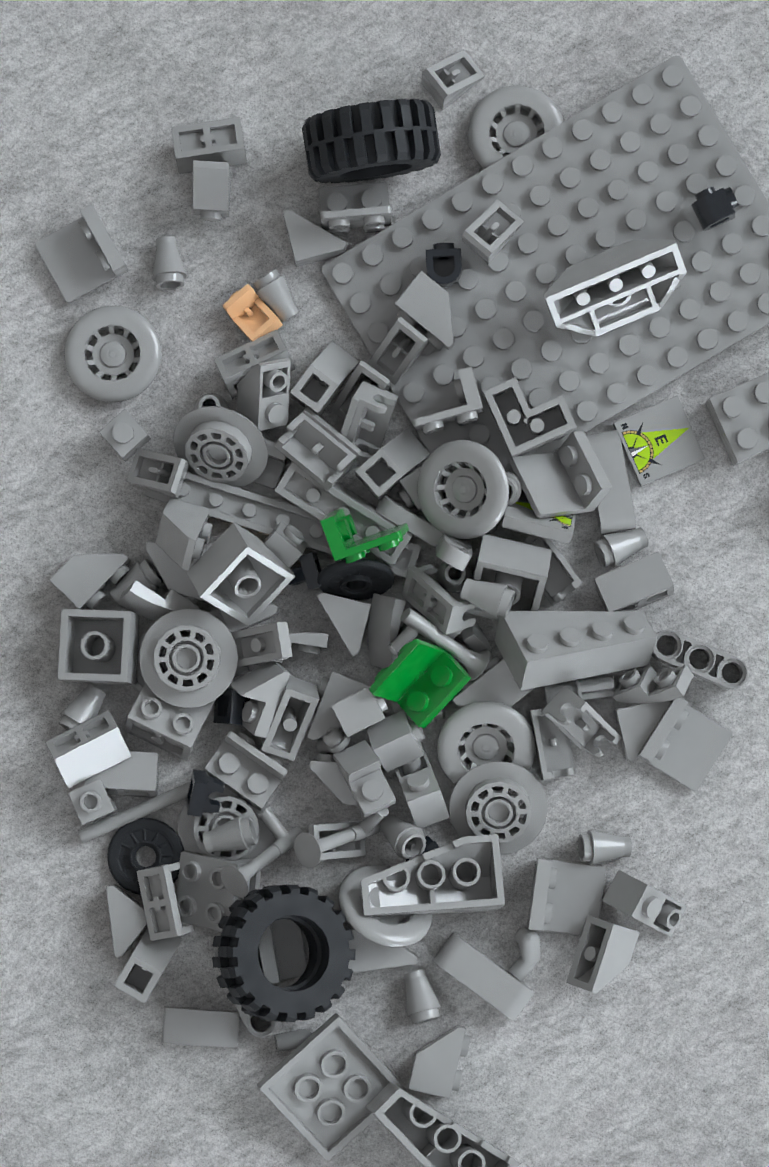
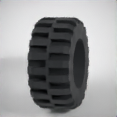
M380 100L343 106L308 117L302 127L308 174L315 182L349 183L408 174L434 166V164L438 163L441 156L435 110L427 100Z
M298 885L265 886L262 889L250 891L243 900H236L229 907L231 914L229 916H222L218 927L223 929L221 936H214L212 945L213 947H218V957H212L213 968H220L222 975L216 979L220 988H227L229 990L226 997L233 1004L241 1005V1011L250 1016H258L261 1020L306 1021L315 1018L316 1012L324 1013L332 1007L330 1000L340 999L345 992V988L341 986L343 980L350 981L353 970L348 969L349 960H355L356 949H349L348 940H353L354 936L352 929L344 928L342 924L347 920L342 910H333L334 901L328 896H319L318 890L310 887H299ZM280 919H287L296 923L303 931L309 947L307 967L300 979L289 987H278L270 983L264 976L258 960V946L264 931L270 924Z

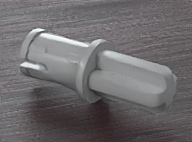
M611 677L584 681L577 679L575 682L544 686L547 705L564 685L584 701L612 698L615 693L614 681Z

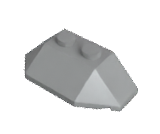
M631 240L569 266L543 296L556 328H566L574 332L597 337L661 310L674 292L679 280L683 279L687 271L675 240Z

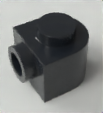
M713 186L695 195L697 201L691 206L703 231L715 228L735 218L734 208L739 205L730 187L726 189L721 188L716 191Z
M454 243L433 244V249L426 250L427 274L441 287L454 285L462 274L461 248H454Z

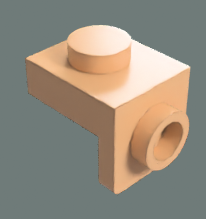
M249 284L233 293L229 300L223 304V308L231 320L252 342L272 331L278 330L283 325L280 319L258 297Z

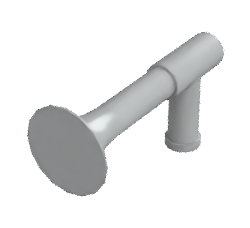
M407 608L400 618L407 625L406 629L393 643L388 645V649L395 656H398L399 650L420 634L462 662L466 667V672L471 677L469 681L477 679L484 672L491 658V652L488 649L478 653L470 651L445 635L437 626L411 608Z
M270 807L260 813L258 818H261L276 838V841L244 866L236 868L232 865H225L221 869L220 876L224 886L236 897H246L249 893V880L276 858L281 857L292 849L297 835L302 833V830L298 827H293L287 832Z
M388 808L366 817L359 824L323 838L316 839L308 832L298 834L294 842V850L298 861L306 868H315L319 865L323 852L378 834L380 832L379 822L388 816Z

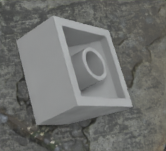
M234 522L187 572L202 599L247 626L295 578L294 573L258 537Z

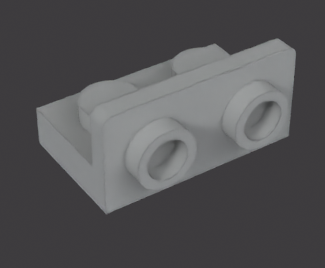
M229 731L223 743L203 771H207V775L224 781V786L261 811L288 771L283 767L284 762L276 755L270 753L265 755L254 747L255 742L241 732H238L236 735Z

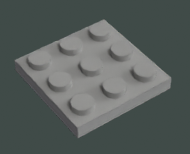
M337 1013L331 1016L257 1083L258 1088L327 1162L375 1119V1116L366 1106L390 1082L406 1091L404 1085Z

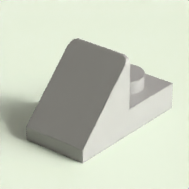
M277 622L231 632L237 648V667L287 660L289 657H293L287 622Z
M277 662L266 663L230 684V687L241 696L250 698V701L245 704L242 711V725L253 735L262 738L267 737L291 674Z
M366 740L333 754L364 818L396 803V798L381 770V760Z

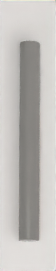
M190 782L78 830L82 842L86 843L130 822L186 799Z

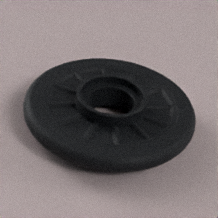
M359 559L347 564L345 560H341L325 567L318 575L317 583L322 585L319 588L323 593L354 601L373 598L374 593L381 595L388 591L394 583V573L387 565L371 559Z
M140 818L120 827L112 837L107 853L109 870L121 887L131 893L141 895L136 871L180 862V855L184 848L180 837L168 824L153 818ZM143 846L152 848L156 854L155 862L148 867L141 866L136 860V853ZM179 870L171 871L173 883L178 879Z

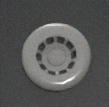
M521 85L499 88L484 97L471 116L468 129L471 151L477 162L485 169L504 158L505 154L509 155L537 138L538 132L546 133L564 122L563 117L556 104L537 89ZM515 109L514 114H506L507 110ZM520 110H526L530 113L528 116L520 114ZM497 116L502 118L499 124L494 122ZM534 117H536L540 122V124L537 126L532 121ZM490 129L496 131V137L489 136ZM497 144L501 150L496 151L493 145Z
M104 306L86 313L70 330L64 348L65 366L73 383L89 397L103 402H122L138 396L153 382L161 364V344L154 327L140 313L123 306ZM109 329L108 335L102 337L99 334L100 332ZM115 329L124 330L123 335L115 334ZM130 335H132L137 340L133 344H131L128 340ZM96 337L98 340L94 346L89 345L91 340ZM140 349V357H135V350ZM87 352L92 353V360H87ZM137 364L134 371L131 372L130 368L132 367V365ZM96 366L99 372L94 374L90 368ZM123 374L127 375V377L118 380V376ZM104 375L112 376L110 381L102 378Z
M218 406L200 407L183 416L175 427L173 435L175 452L178 458L188 462V471L192 474L204 477L210 481L220 482L233 487H241L259 478L267 465L268 451L262 433L253 422L236 411Z
M455 440L436 448L425 460L418 477L417 493L425 517L436 529L450 537L470 539L487 533L500 521L509 499V484L502 463L492 451L477 442ZM454 465L457 470L453 471L451 467ZM445 476L448 477L446 484L443 483ZM443 490L446 492V499L444 498ZM450 503L455 507L454 510L449 507ZM463 510H467L465 516L462 515Z
M180 609L159 618L145 634L139 655L141 673L150 690L166 703L183 708L200 707L220 697L230 686L238 661L236 644L229 629L215 616L198 609ZM182 631H191L189 637H182ZM198 633L206 638L203 642L196 639ZM175 635L176 640L170 644L168 640ZM211 644L214 654H208L206 649L208 645ZM165 647L167 649L166 655L162 657V651ZM209 660H214L212 670L207 668ZM163 662L166 663V666L168 668L166 672L164 671L162 666ZM205 673L207 678L201 682L198 677ZM171 675L178 678L177 683L170 679ZM191 679L193 686H185V680Z
M493 701L475 702L458 709L444 723L437 741V755L440 766L445 775L455 785L468 771L477 765L498 761L505 762L503 758L506 754L509 756L506 762L519 765L528 771L535 757V738L528 722L515 709ZM507 741L514 743V746H507ZM465 745V749L459 751L458 747ZM466 757L471 760L470 764L464 761ZM493 787V790L502 789V787ZM484 790L480 794L485 795L488 792L487 790Z
M501 761L481 764L468 771L453 789L449 804L450 819L458 836L461 838L465 836L498 834L500 855L516 852L529 845L541 832L548 811L546 794L537 778L519 765ZM493 787H502V789L493 790ZM508 789L514 790L515 794L512 795L511 793H509ZM487 790L488 793L482 797L480 793ZM523 799L525 803L519 806L518 801ZM474 801L479 803L477 808L472 806ZM521 814H525L524 818L519 819ZM473 817H478L479 821H475Z
M226 787L223 793L213 792L208 796L212 800L220 801L219 813H202L207 818L205 826L200 825L202 817L187 815L186 802L180 812L178 836L181 839L184 851L229 861L254 859L269 848L275 840V837L261 818H258L260 813L270 807L268 801L263 809L259 811ZM222 801H231V808H223ZM238 804L247 810L244 814L236 810ZM240 815L243 818L251 816L256 828L258 843L251 845L250 850H244L240 854H237L236 850L230 851L231 856L227 857L221 856L222 851H216L215 854L206 851L204 842H202L200 837V831H211Z
M366 865L350 872L341 883L339 904L347 921L358 933L375 943L391 947L412 945L420 941L428 933L432 923V914L363 916L360 880L390 867Z

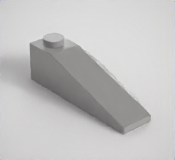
M498 834L461 837L449 844L430 850L418 857L360 880L363 916L465 913L501 909L505 905Z

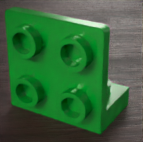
M343 508L328 513L320 520L334 560L337 561L344 558L346 564L366 557V554L371 552V548L378 546L379 552L400 545L399 542L403 541V536L409 530L407 523L354 541L353 535L357 534L356 527L351 515L345 516Z
M414 639L406 643L399 650L398 657L389 667L382 669L376 675L375 682L369 687V691L375 696L397 702L418 727L425 728L467 684L471 677L446 650L425 641Z

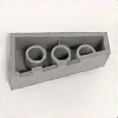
M509 611L506 618L499 616L494 641L520 691L647 666L650 663L657 636L643 611Z
M392 1082L366 1106L422 1167H518L521 1164Z

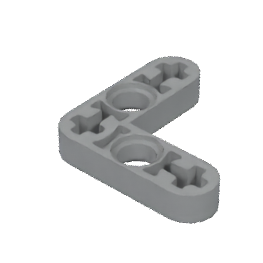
M387 495L382 497L375 509L377 513L396 525L407 523L410 533L436 547V556L452 567L464 571L472 557L471 544L464 539L450 537L440 532L425 516L411 508L408 509L399 501Z

